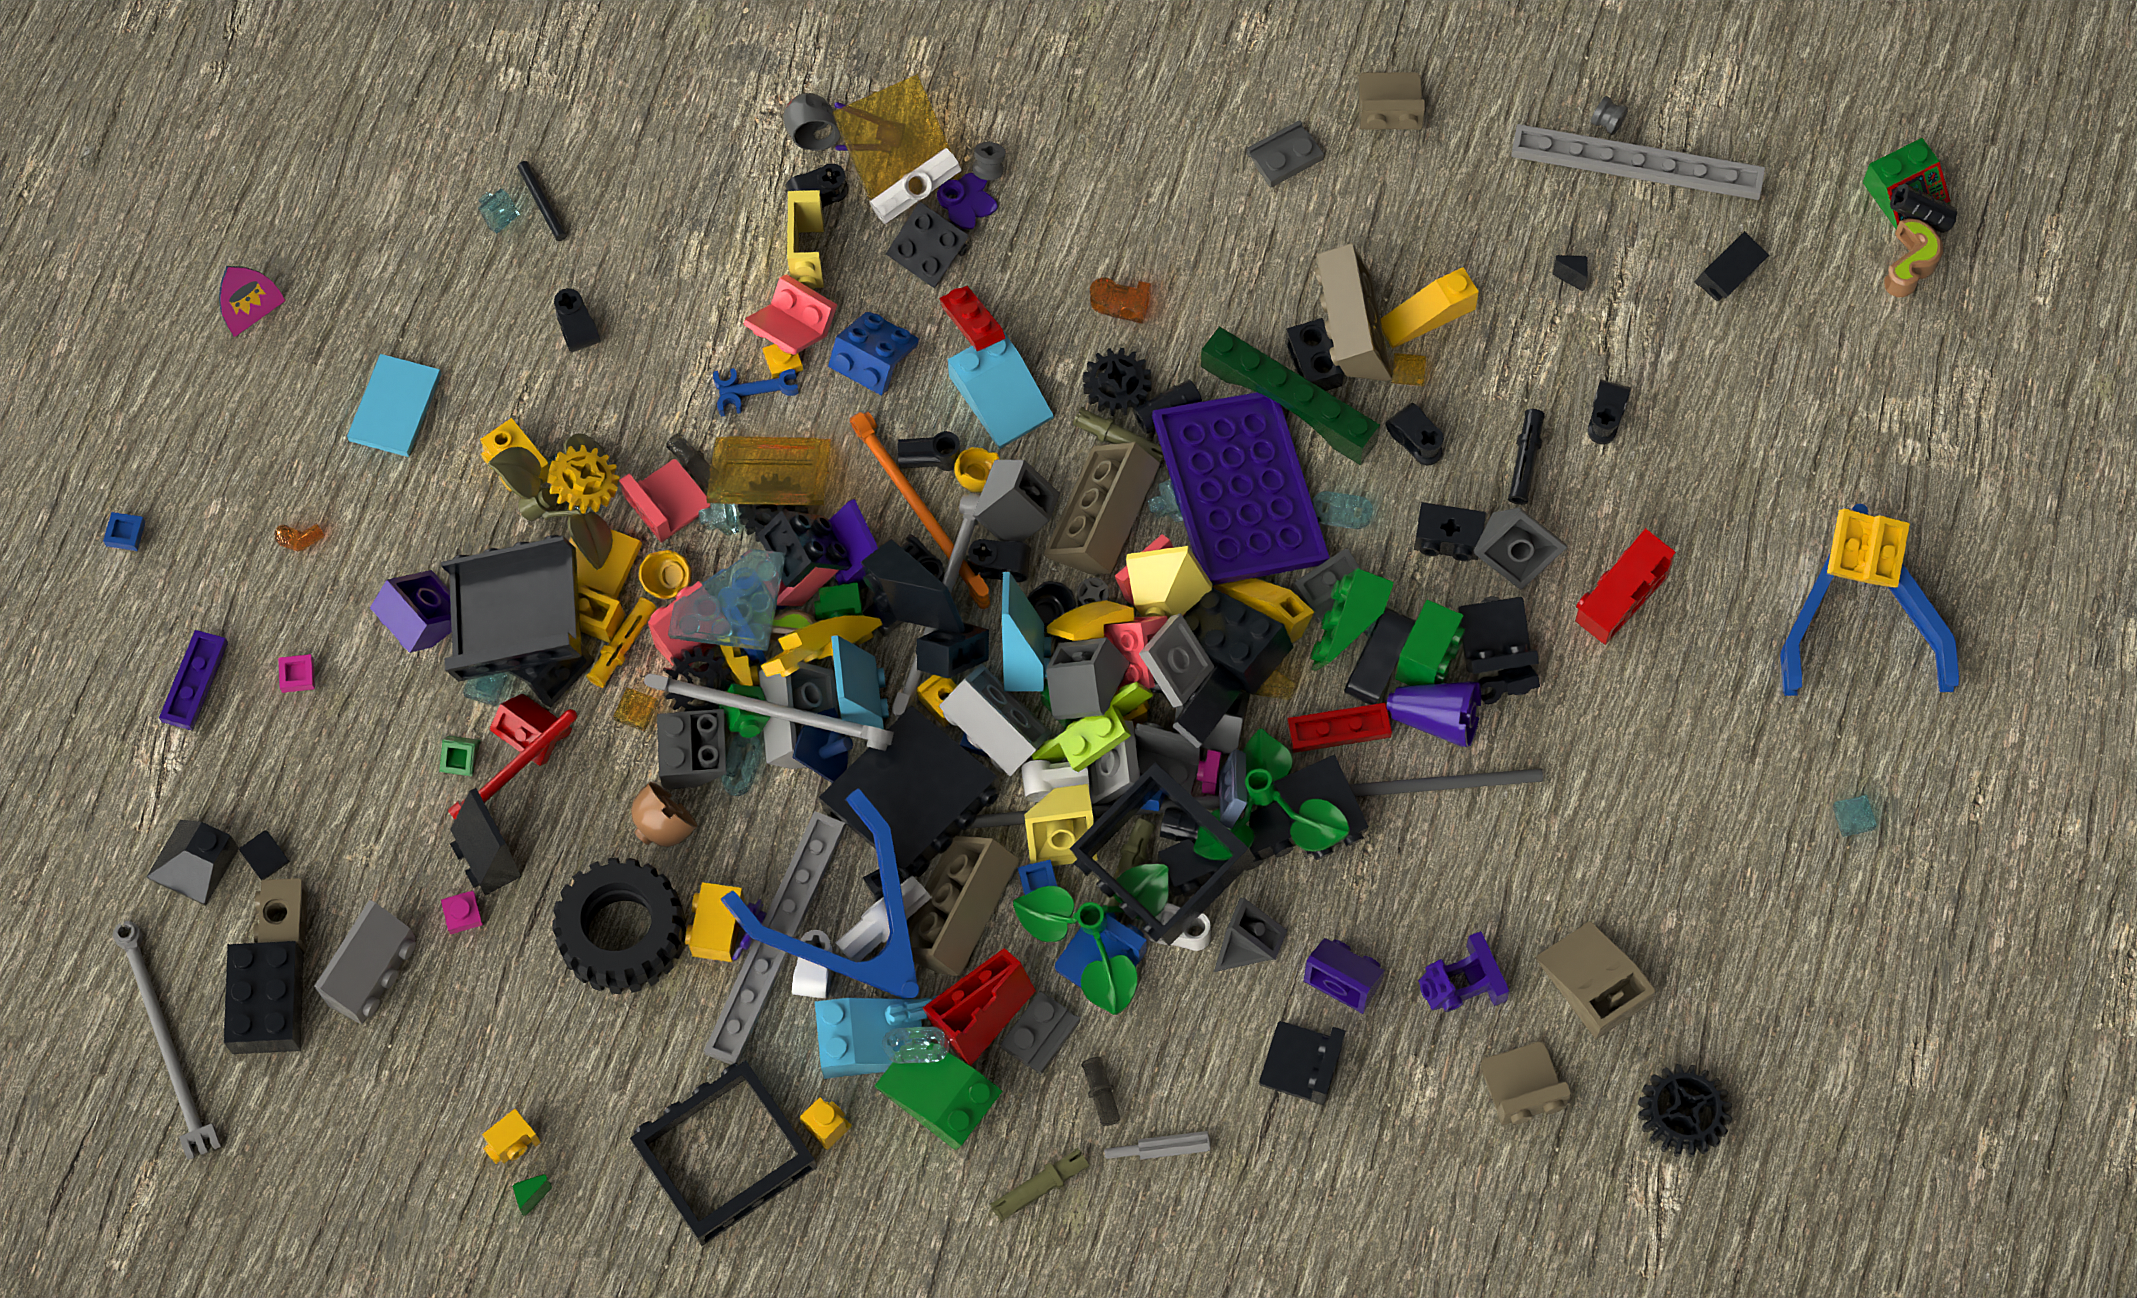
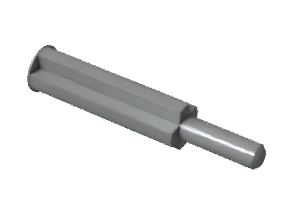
M1208 1131L1138 1139L1137 1145L1106 1148L1104 1153L1107 1159L1140 1155V1160L1210 1151L1211 1142Z

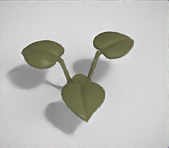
M574 434L564 444L565 455L568 447L572 446L576 452H579L581 445H585L587 452L590 453L594 448H598L597 456L599 457L606 455L603 448L593 438L585 434ZM523 447L507 448L489 461L488 466L500 475L506 485L516 495L521 497L518 507L525 519L535 521L542 516L545 520L551 517L571 516L568 519V529L573 541L596 570L602 568L612 548L613 540L609 526L598 514L589 512L584 515L580 509L552 511L557 502V497L555 494H550V488L541 487L543 480L539 478L541 473L540 462L533 453Z

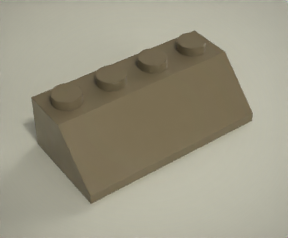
M1353 243L1317 254L1319 267L1315 268V275L1319 285L1323 286L1324 293L1320 294V302L1324 312L1328 313L1329 320L1325 321V329L1329 339L1333 340L1334 347L1330 348L1333 364L1340 366L1345 375L1349 377L1379 381L1392 380L1372 273Z
M1135 442L1093 446L1043 555L1048 559L1087 574L1111 573L1118 562V556L1125 541L1130 536V530L1136 516L1142 509L1145 496L1155 480V474L1160 463Z
M956 835L949 849L942 853L925 886V890L932 898L913 913L907 921L913 962L939 974L960 976L967 967L969 957L977 942L983 936L984 928L991 914L997 908L1007 883L1012 879L1019 859L993 838Z

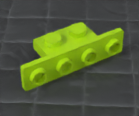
M1138 682L1125 685L1112 698L1110 707L1104 715L1084 717L1080 721L1069 724L1066 727V731L1056 738L1042 743L1039 750L1031 755L1033 760H1046L1051 764H1055L1067 757L1072 769L1080 772L1132 736L1123 716L1153 696L1151 690Z

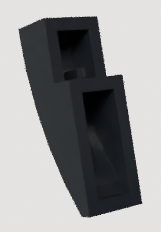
M1219 663L1186 702L1173 727L1198 749L1233 704L1244 684Z

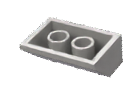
M799 662L800 668L785 677H782L780 673L767 677L763 669L758 671L759 684L762 687L766 702L816 714L835 707L838 714L834 670ZM770 716V719L763 728L767 764L788 769L807 768L792 758L799 733L805 724Z
M982 663L939 705L943 710L946 720L955 726L958 725L967 734L968 741L974 747L982 749L991 757V763L997 770L1003 773L1006 772L1009 776L1052 734L1010 691H1004V685Z
M369 900L315 984V988L327 1006L360 1024H363L367 1017H372L379 1006V997L384 989H389L395 982L398 975L397 969L403 959L407 960L415 949L416 937L411 928L376 902Z

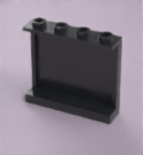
M550 535L545 537L544 540L536 542H518L512 547L503 549L490 548L480 554L471 556L457 555L452 560L441 562V567L450 575L453 654L452 657L444 658L445 671L458 682L582 656L576 548L564 536Z
M913 706L908 708L887 729L894 732L891 745H887L886 751L869 747L819 796L825 813L831 818L837 816L876 849L873 833L846 801L848 795L857 788L860 789L891 829L897 868L903 873L905 881L911 875L913 877L923 875L928 869L930 861L938 853L942 854L947 851L953 842V838L961 830H967L976 820V815L985 806L990 807L994 804L1001 791L998 777Z

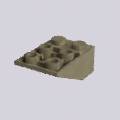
M1591 921L1535 957L1536 961L1595 1040L1651 1004L1656 990L1637 965Z

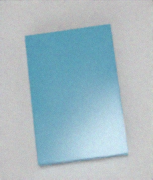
M380 354L348 432V440L353 443L409 457L442 375L440 369Z

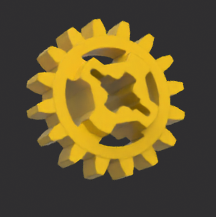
M581 445L579 452H576L570 446L567 449L566 455L559 452L556 460L551 462L547 477V483L552 484L549 492L550 494H559L558 504L567 501L569 503L568 510L570 511L575 506H579L582 514H585L587 507H591L594 512H598L601 504L607 507L611 498H614L620 479L618 475H615L616 464H607L609 459L607 454L602 457L597 456L598 448H594L590 453L587 452L585 445Z

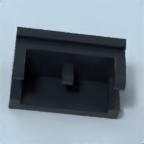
M1744 231L1700 274L1694 283L1704 289L1716 301H1720L1723 297L1726 299L1769 257V254Z

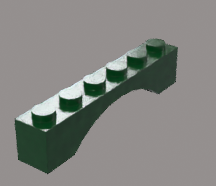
M1219 326L1201 349V367L1226 383L1251 389L1281 404L1310 425L1334 450L1357 464L1361 465L1378 442L1380 424Z

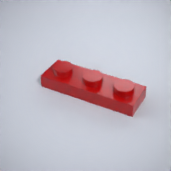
M968 285L953 289L949 294L939 298L943 310L976 351L1006 339L1002 327Z
M1385 702L1287 718L1293 753L1391 738L1392 735Z

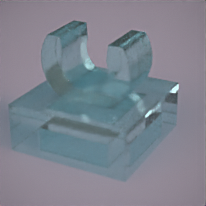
M499 189L494 195L486 192L478 199L482 204L478 207L479 212L489 229L496 234L520 215L509 194L503 189Z
M1168 480L1158 484L1161 496L1148 500L1151 513H1155L1156 518L1169 515L1176 523L1183 521L1173 483Z
M721 492L709 496L711 508L702 509L698 512L700 524L707 523L708 530L719 529L727 536L738 533L735 503Z
M1867 795L1834 802L1832 808L1842 837L1875 830L1877 824Z

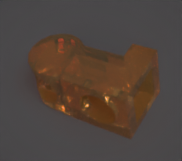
M1106 277L1098 278L1092 282L1090 286V305L1094 311L1143 324L1151 298V283L1138 281L1137 288L1116 284L1112 279Z

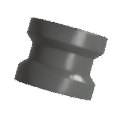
M1605 96L1597 106L1592 116L1591 124L1595 126L1602 125L1608 133L1614 135L1624 121L1628 107L1624 105L1618 106L1613 103L1610 97Z
M983 142L976 145L974 150L976 160L972 166L973 174L985 180L1000 178L1004 170L1001 162L1005 159V149L993 142Z
M1091 577L1082 581L1077 588L1078 607L1093 603L1087 602L1089 599L1095 602L1110 601L1108 585L1099 578Z

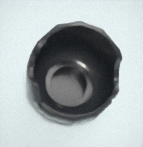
M1045 581L1033 589L1027 596V599L1044 623V632H1047V626L1055 619L1076 607L1073 592L1060 582Z

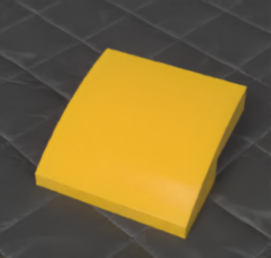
M1849 509L1839 510L1827 574L1875 585L1898 587L1910 523L1882 515L1874 517Z
M611 530L612 548L602 568L596 570L571 537L569 542L576 548L578 583L587 586L591 591L601 595L605 593L617 598L638 555L642 542L623 533Z
M1107 600L1089 603L1055 619L1047 626V633L1072 641L1104 638V624L1134 621V608Z

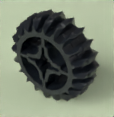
M1681 1064L1675 1066L1674 1074L1669 1068H1663L1661 1071L1662 1078L1656 1074L1652 1075L1650 1078L1652 1085H1644L1642 1092L1645 1096L1640 1097L1638 1100V1105L1644 1108L1639 1111L1638 1119L1647 1120L1641 1128L1642 1131L1654 1132L1649 1139L1652 1144L1656 1143L1659 1139L1663 1141L1661 1146L1662 1152H1666L1669 1146L1675 1147L1673 1152L1675 1157H1679L1683 1149H1686L1689 1158L1694 1157L1696 1148L1703 1155L1706 1154L1709 1150L1708 1144L1713 1147L1719 1145V1137H1725L1728 1132L1724 1125H1728L1732 1121V1116L1726 1113L1731 1110L1732 1103L1722 1101L1727 1097L1728 1091L1726 1089L1716 1090L1720 1080L1715 1078L1709 1082L1707 1080L1709 1075L1708 1069L1703 1070L1700 1076L1695 1074V1065H1690L1687 1073H1684ZM1683 1087L1693 1089L1701 1095H1690ZM1668 1090L1671 1095L1669 1101L1672 1107L1668 1108L1664 1114L1659 1115L1658 1098ZM1681 1105L1684 1106V1110L1686 1107L1692 1110L1689 1116H1685V1113L1682 1115L1680 1112H1677ZM1710 1106L1712 1122L1702 1132L1699 1127L1701 1121L1698 1114ZM1679 1126L1683 1128L1686 1135L1677 1133L1669 1127Z

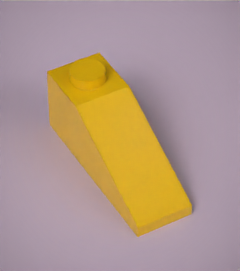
M1464 267L1436 279L1382 317L1383 334L1392 349L1476 310L1479 291Z

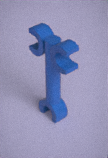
M734 368L730 369L731 378L727 381L720 380L718 371L713 373L714 384L719 389L720 398L717 401L720 416H725L724 407L727 404H734L737 414H740L742 412V404L739 397L774 391H781L787 396H795L799 393L797 384H785L788 380L797 379L794 369L783 371L779 378L737 384L738 377Z

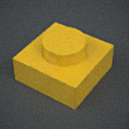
M776 344L762 348L772 379L779 378V375L788 369H794L796 373L803 371L798 353L795 355L786 353Z

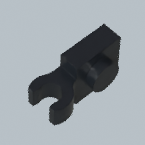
M1531 665L1497 671L1498 676H1486L1478 680L1482 689L1492 687L1491 692L1481 695L1482 701L1487 705L1496 703L1504 692L1508 695H1524L1531 689L1540 687L1538 674Z

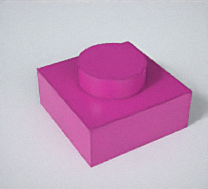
M311 654L278 658L279 688L282 693L315 689L314 658Z
M1208 750L1206 761H1199L1197 780L1202 781V793L1215 795L1221 752Z
M474 891L441 899L450 935L483 925Z

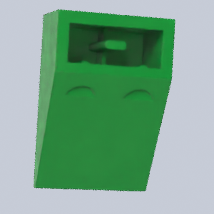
M1359 568L1348 575L1345 574L1342 580L1336 581L1331 593V598L1335 599L1332 610L1326 611L1320 628L1324 629L1321 642H1315L1310 655V659L1314 660L1311 670L1317 671L1333 661L1384 613L1394 584L1393 581Z

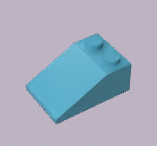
M1005 332L1006 339L980 351H976L973 346H970L948 359L950 379L999 449L1054 418L1022 357Z
M1003 572L1002 642L1004 691H1044V678H1047L1046 668L1050 662V658L1044 657H1051V637H1044L1043 621L1011 573Z
M838 635L831 636L837 696L842 720L884 729L883 718H889L887 698H880L879 689L886 687L884 668H877L875 656Z
M841 998L815 1001L820 1062L824 1079L885 1072L915 1032L923 1036L921 1019L910 1022L902 1021L901 1024L890 1025L886 1020L885 1009L889 1005L898 1003L904 1005V1002L917 999Z

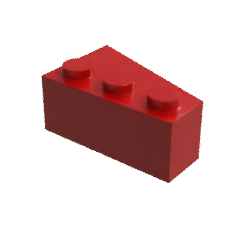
M1645 528L1631 546L1623 552L1612 569H1608L1600 577L1597 587L1592 593H1585L1576 604L1578 612L1575 622L1606 645L1666 581L1676 552Z
M1003 948L922 1008L937 1035L963 1061L971 1066L1036 990L1021 962Z

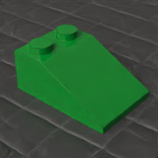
M915 1032L874 1085L877 1090L954 1150L962 1146L1003 1092L976 1069L918 1032Z

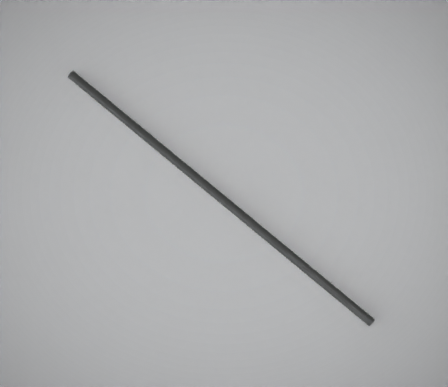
M1542 768L1357 783L1349 784L1355 797L1543 782ZM1219 795L1194 797L1206 809L1220 808ZM1164 799L1160 811L1140 809L1135 815L1165 813L1166 808L1183 810L1171 799ZM1113 804L1091 805L1093 819L1100 818ZM1028 811L976 815L975 822L968 829L1025 824L1024 814Z

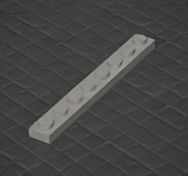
M1517 124L1511 157L1755 200L1760 198L1765 167L1520 124Z
M814 811L762 926L796 938L846 828L844 822ZM754 941L704 1049L705 1055L730 1065L739 1062L788 955L787 952L760 941Z

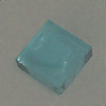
M504 672L470 679L467 681L463 694L465 698L496 706L507 680V675Z

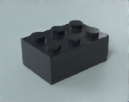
M1213 587L1210 592L1202 596L1201 600L1183 616L1214 665V668L1221 663L1244 684L1242 689L1252 695L1258 691L1294 648L1284 624Z
M296 941L227 944L224 1044L232 1054L301 1051L304 953Z

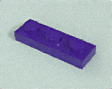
M199 630L194 631L159 716L162 723L193 731L227 648L228 641L226 638Z

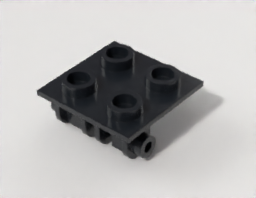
M919 202L889 247L886 255L935 289L957 254L963 256L967 252L969 246L965 243L969 235L922 202Z

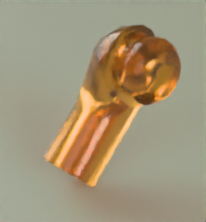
M317 523L303 532L287 525H280L274 531L276 542L280 546L294 551H302L325 537Z

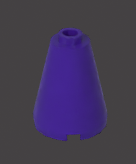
M1469 681L1401 686L1396 688L1395 693H1389L1387 712H1391L1393 720L1460 747L1472 745L1479 723V717H1476L1477 706H1481L1480 683Z

